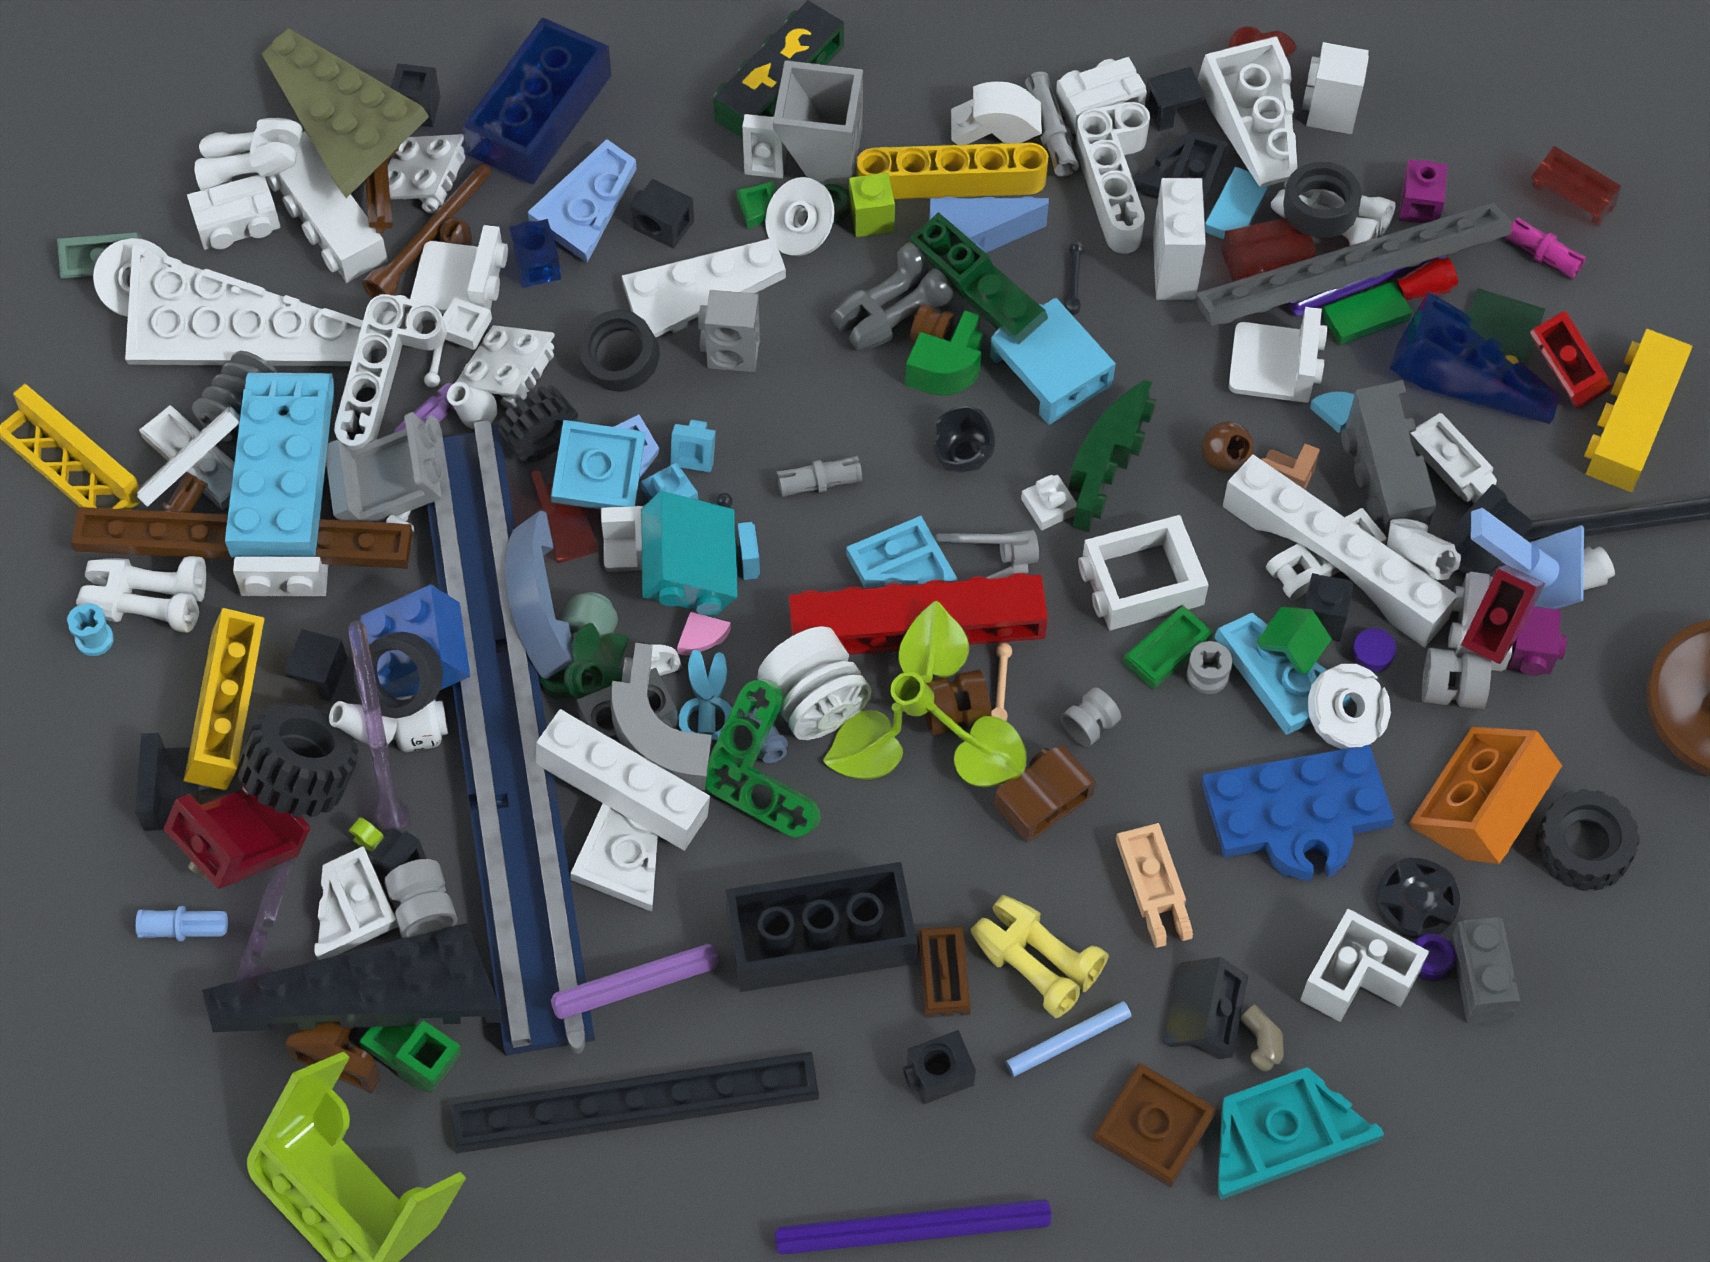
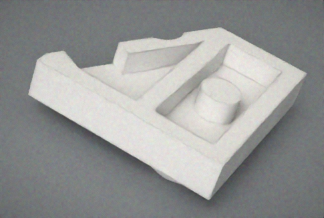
M364 846L323 865L321 879L323 896L319 901L318 919L320 920L318 943H315L314 950L319 960L337 956L398 927L395 914Z

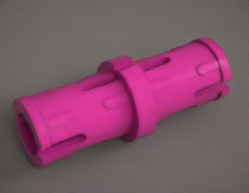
M1520 217L1516 218L1515 222L1511 225L1512 234L1505 236L1507 241L1518 245L1534 256L1533 259L1538 263L1545 262L1571 279L1575 278L1586 261L1584 255L1571 250L1557 241L1558 237L1551 232L1546 234L1534 228Z

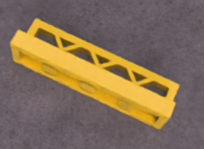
M27 384L22 385L13 393L19 410L0 424V439L77 506L97 508L96 495H115L121 501L111 509L131 510L141 502L137 497V492L140 488L136 478ZM27 420L36 427L35 438L17 439L11 434ZM59 447L63 450L62 462H43L41 460L42 448ZM87 471L90 473V485L71 486L68 483L69 472Z

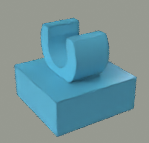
M692 419L689 426L675 424L671 439L670 466L677 462L681 468L711 472L714 464L716 430L706 429L707 422Z
M677 462L641 481L642 490L649 500L661 490L698 500V492Z

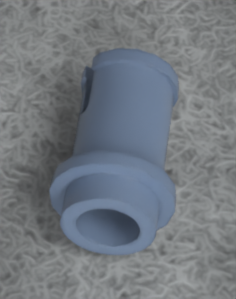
M757 708L754 709L753 713L745 714L744 717L754 719ZM754 719L761 725L762 720ZM773 723L758 755V758L763 759L765 763L777 762L787 754L786 747L788 741L783 735L779 734L775 723Z

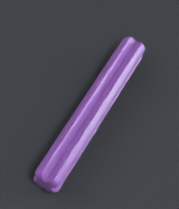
M705 944L556 992L551 999V1005L556 1017L564 1019L713 970L719 963V956L712 944Z

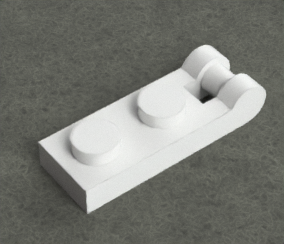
M1363 508L1345 517L1385 545L1387 538ZM1299 543L1276 555L1266 565V569L1271 576L1279 578L1284 584L1283 591L1290 600L1298 599L1307 592L1312 573L1331 577L1341 571L1328 560ZM1300 563L1305 571L1297 575L1292 567Z

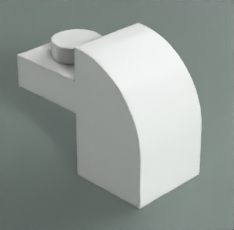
M986 82L973 86V99L951 109V140L957 145H967L992 133L1005 144L1022 143L1042 134L1041 102L1024 88L1008 82Z

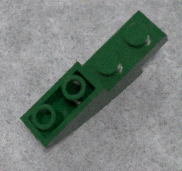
M939 212L909 238L911 243H914L921 250L926 260L934 269H938L945 275L952 288L996 330L1002 329L1017 344L1025 340L1048 319V315L1043 307L995 267L988 254Z
M1143 380L1118 398L1100 416L1081 445L1071 468L1069 490L1080 493L1075 509L1073 528L1089 532L1093 518H1102L1107 501V495L1102 494L1104 485H1112L1117 468L1127 469L1131 456L1140 455L1145 438V432L1140 431L1143 421L1150 423L1156 404V399L1150 398L1151 381Z

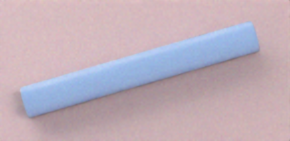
M1122 1001L1006 1060V1067L1010 1075L1015 1077L1131 1017V1012L1127 1004Z

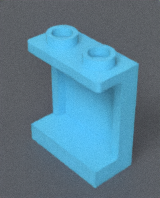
M1057 298L1044 305L1039 304L1045 309L1048 319L1020 344H1017L999 328L992 336L990 358L995 363L1004 360L1039 399V415L1048 425L1113 385L1116 365Z

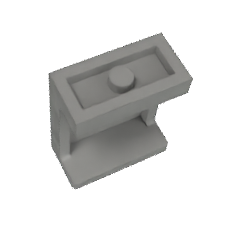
M411 412L404 415L405 429L369 442L358 450L348 449L339 440L328 443L326 465L333 515L342 521L382 522L387 520L390 515L397 516L442 499L439 482L442 481L443 474L434 452V446L437 445V437L429 423H424Z

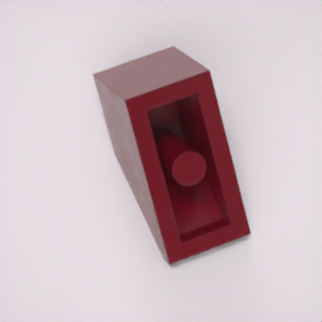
M1508 565L1497 568L1461 646L1501 664L1526 624L1545 583Z

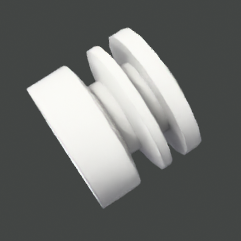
M820 626L807 629L790 637L778 645L764 659L758 669L757 678L759 680H771L782 691L783 702L780 713L789 723L788 726L793 734L800 740L823 737L839 729L849 718L860 712L871 697V687L865 678L861 676V672L854 662H848V652L834 631L829 627Z

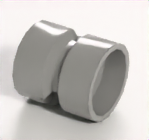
M1429 648L1423 671L1422 702L1446 706L1451 700H1456L1459 707L1484 710L1490 689L1491 660L1479 654L1468 652L1461 658H1457L1454 651ZM1450 671L1457 672L1455 686L1448 685Z
M431 859L411 861L398 866L385 877L384 883L390 901L397 908L395 917L402 938L421 935L457 924L458 918L451 897L444 893L446 891L445 879L440 864L437 861Z

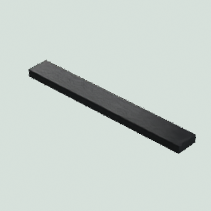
M812 1052L453 1104L450 1106L456 1153L819 1100V1091Z

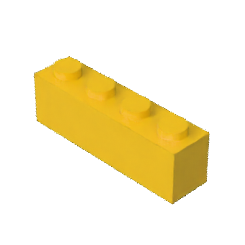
M1647 328L1641 343L1632 341L1623 362L1631 367L1628 374L1619 371L1610 393L1618 398L1615 405L1606 402L1597 424L1605 429L1601 437L1593 434L1584 457L1591 459L1585 475L1631 493L1633 492L1693 347L1692 345Z
M222 608L210 639L184 776L185 782L227 791L237 771L264 624L263 617Z

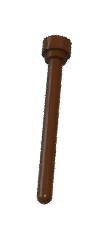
M481 163L473 170L387 267L373 269L363 280V288L372 298L382 294L394 295L398 291V278L423 251L424 245L436 237L440 232L442 223L447 219L453 218L491 175V167L488 164Z

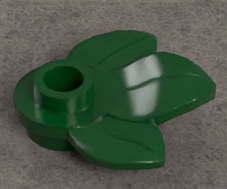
M593 623L586 624L577 632L572 643V661L568 665L564 677L565 686L573 697L580 699L612 686V681L622 682L623 669L618 667L627 646L628 636L619 633L599 635ZM583 671H584V673H585V681H584L583 684H582V683H581V676H582V673H583Z

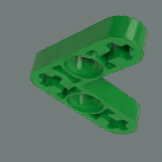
M768 679L754 680L747 683L740 691L708 761L705 787L713 795L782 833L792 837H801L813 832L817 828L821 818L820 810L817 804L809 797L753 767L783 702L782 691L776 683ZM765 689V698L770 701L769 706L759 707L754 716V719L762 720L760 725L754 719L742 717V713H753L757 705V700L752 697L753 692H760ZM739 725L749 728L753 735L752 744L746 750L739 749L733 742V732ZM728 766L730 768L728 775L731 778L740 782L746 780L747 775L749 780L742 787L731 782L721 786L719 784L721 777L716 774V771ZM757 784L765 785L771 792L772 799L767 808H759L752 801V789ZM783 796H785L786 800L782 803ZM781 805L789 810L803 807L802 816L808 820L807 823L795 826L793 825L795 821L793 815L786 811H781L777 813L776 817L774 813Z

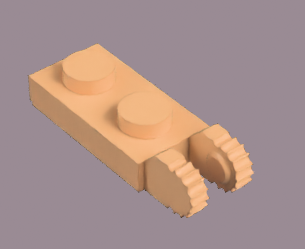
M1156 823L1117 833L1116 842L1142 918L1146 917L1147 928L1156 948L1166 946V931L1162 925L1159 913L1171 910L1176 932L1181 940L1192 939L1193 930L1185 908L1186 898L1160 824Z

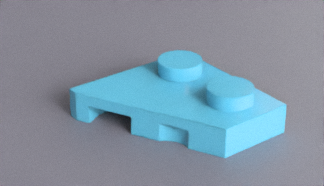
M918 516L846 547V556L864 588H881L891 583H900L906 586L925 584L931 580L957 581L955 573L922 516Z

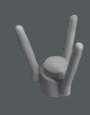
M1034 530L1008 534L951 533L935 535L937 542L1000 544V554L1003 563L1010 562L1012 566L987 576L986 578L988 579L1009 577L1016 573L1028 574V564L1038 563L1039 560L1038 540Z

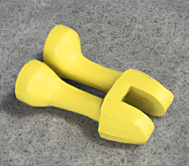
M1002 895L992 908L996 916L1009 927L1005 932L989 919L981 918L971 928V934L988 959L997 968L1009 963L1024 975L1044 996L1043 1006L1047 1012L1054 1018H1059L1075 1005L1079 998L1080 990L1086 992L1096 981L1106 965L1109 955L1100 947L1093 945L1084 949L1081 953L1070 949L1039 923L1040 912L1020 901ZM1027 943L1043 954L1068 978L1057 976L1024 949Z

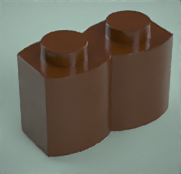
M1063 744L1052 750L1049 748L1042 749L1031 759L1029 763L1030 768L1025 769L1020 777L996 785L997 791L995 793L994 806L1026 842H1030L1043 834L1059 819L1072 813L1094 794L1096 781Z

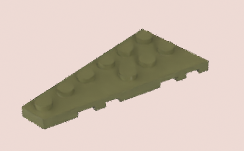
M289 28L283 34L276 37L272 44L262 53L345 198L429 118L424 108L418 103Z

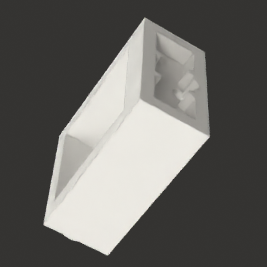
M1180 515L1085 540L1083 557L1078 559L1079 570L1084 582H1091L1094 590L1092 602L1098 617L1104 616L1109 631L1173 614L1182 605L1187 609H1191L1205 604L1209 584ZM1163 545L1178 583L1119 599L1104 560Z

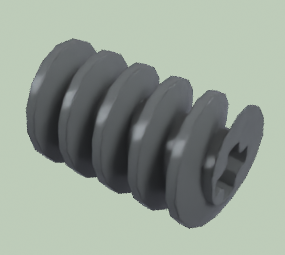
M241 350L235 352L231 357V362L223 366L221 374L213 378L212 386L206 387L202 393V398L196 399L193 403L192 410L196 419L206 428L228 407H232L241 415L247 374L278 373L276 369L253 353ZM239 424L233 430L239 431ZM229 432L221 440L228 442L231 441L233 437Z

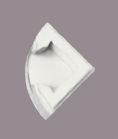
M653 645L651 669L656 668L660 676L683 669L678 652L674 648L666 645Z

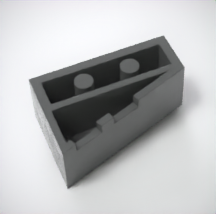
M1403 380L1357 389L1346 427L1341 431L1343 448L1346 453L1352 454L1355 462L1354 475L1357 485L1360 488L1364 487L1368 497V514L1374 522L1378 523L1381 532L1385 536L1389 533L1390 521L1392 519H1410L1430 526L1436 508V501L1424 456H1416L1409 432L1416 431L1413 417L1405 419L1400 401L1402 394L1406 393Z

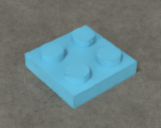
M563 420L551 502L595 509L635 506L646 432Z

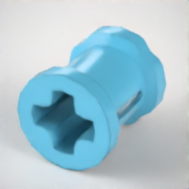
M86 603L76 606L70 611L67 622L71 634L75 636L78 650L88 656H99L106 653L113 644L114 634L110 626L106 624L102 608L96 604Z

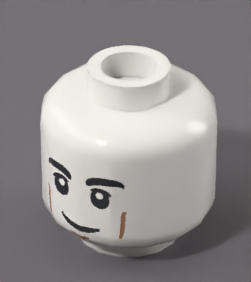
M414 695L397 697L396 699H409ZM434 699V701L413 715L397 718L396 732L392 740L396 739L397 746L402 752H412L439 746L442 735L448 734L443 702L435 701Z

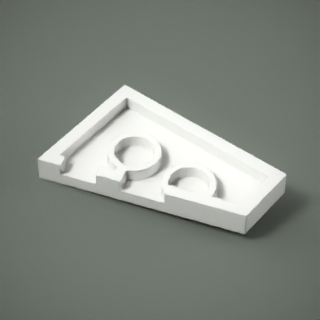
M603 803L571 871L570 880L652 912L658 835Z

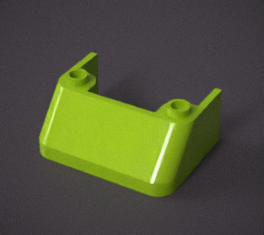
M343 1051L292 1073L248 1155V1172L258 1188L327 1262H399L438 1227L466 1177L461 1172H458L426 1189L422 1187L412 1188L406 1191L400 1200L342 1140L350 1123L349 1111L343 1100L332 1089L350 1058Z

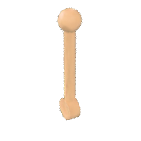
M1001 643L996 648V654L999 657L996 706L991 711V714L1007 721L1008 715L1004 709L1007 661L1012 655V648L1007 643Z

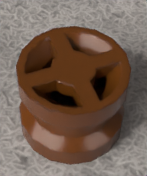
M923 303L914 319L910 341L916 343L920 332L948 341L954 323V313L948 311L938 313L933 310L932 306Z

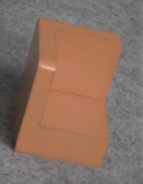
M1304 444L1298 459L1275 450H1269L1266 458H1261V460L1306 490L1315 471L1320 449Z

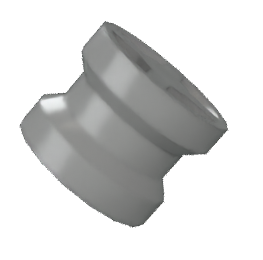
M1213 641L1202 642L1195 646L1191 652L1186 675L1188 683L1194 690L1203 694H1215L1224 689L1228 683L1233 661L1229 650L1222 644ZM1203 662H1205V663H1207V662L1212 663V662H1213L1214 664H1213L1212 666H1209V665H1206V666H1205V665H1203Z

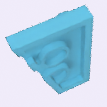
M1253 613L1218 628L1214 638L1229 650L1233 664L1284 733L1288 735L1311 724L1308 712L1310 689L1318 676L1327 670L1315 662L1308 674H1299L1284 652L1261 650L1256 641L1268 625ZM1345 696L1342 702L1343 708L1354 703V700L1351 697Z

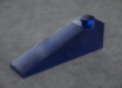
M1428 292L1396 346L1390 370L1397 373L1405 381L1412 382L1425 390L1550 424L1555 417L1559 394L1523 363H1511L1499 350L1502 345L1497 340L1491 337L1486 341L1469 326L1474 320L1462 310Z

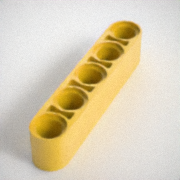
M1035 143L869 148L862 151L857 157L856 177L888 173L894 199L1031 195L1040 192L1045 187L1049 156L1042 146Z

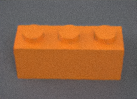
M1471 727L1409 824L1417 832L1467 861L1500 864L1522 828L1530 819L1531 814L1543 795L1549 789L1562 764L1537 730Z

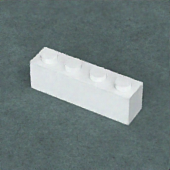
M303 132L299 145L293 148L297 154L295 166L265 178L273 191L280 189L284 195L282 199L289 214L293 218L300 217L303 222V231L312 245L317 243L323 250L321 251L322 257L332 273L338 271L345 282L348 283L388 262L384 241L381 235L376 233L375 228H369L368 217L350 194L347 198L344 197L306 132Z
M561 709L536 742L537 765L684 851L708 817L710 801L708 794Z

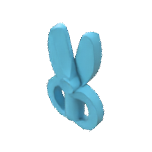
M692 650L688 663L689 682L697 698L687 701L681 708L679 729L680 731L695 733L690 730L688 720L692 712L698 711L697 733L712 735L711 743H716L722 729L717 732L715 731L716 709L725 714V723L732 710L729 703L720 698L726 686V660L724 654L716 653L707 677L701 652Z

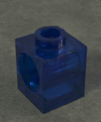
M548 219L526 221L520 225L509 227L512 249L523 288L561 280L559 256Z

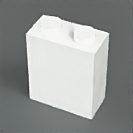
M1162 178L1153 231L1156 300H1196L1206 245L1202 178Z

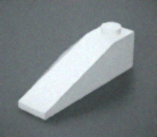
M1277 36L1205 54L1197 80L1204 91L1205 99L1212 114L1260 188L1288 181L1290 175L1297 169L1296 139L1292 121L1294 108L1290 91L1292 78L1291 67Z

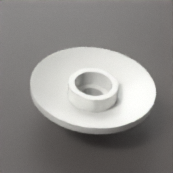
M800 177L786 182L775 192L767 208L765 223L769 239L775 238L779 251L787 255L802 256L813 252L825 241L832 228L834 220L832 197L824 185L811 178Z
M130 238L115 242L101 253L95 264L93 280L98 297L110 310L125 317H128L130 286L127 284V279L131 275L132 245L144 248L147 252L165 258L168 256L160 247L147 240Z

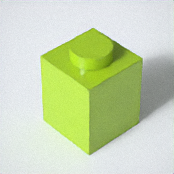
M888 173L849 178V208L855 237L894 232L895 202Z

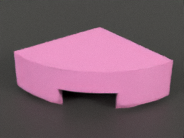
M690 612L677 646L678 654L690 656L692 650L701 652L715 645H720L731 631V622Z

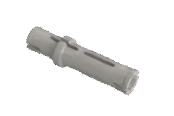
M1035 72L1031 74V78L1028 77L1025 83L1029 93L1041 102V128L1043 133L1041 141L1044 149L1048 148L1055 174L1058 176H1068L1073 174V170L1076 171L1079 167L1071 145L1073 137L1070 129L1064 125L1049 75L1046 72Z

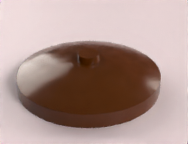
M1710 619L1686 627L1666 643L1650 670L1646 688L1649 716L1661 741L1684 764L1707 776H1710Z

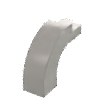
M635 643L634 657H625L622 682L612 681L611 713L617 738L621 745L697 789L705 791L712 735L673 729L664 724L654 714L647 697L653 645Z

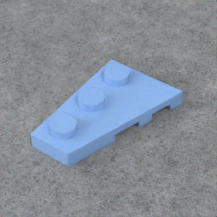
M606 139L528 211L529 222L587 263L637 169L636 159Z

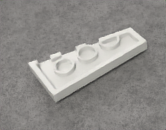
M775 238L623 275L622 283L631 311L643 318L654 336L658 337L670 330L674 334L688 327L689 321L699 317L700 305H708L710 290L756 293L785 279L786 269Z

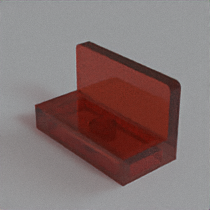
M539 470L531 472L534 494L539 510L547 513L553 551L557 563L597 553V544L584 507L551 502L553 482L544 484Z

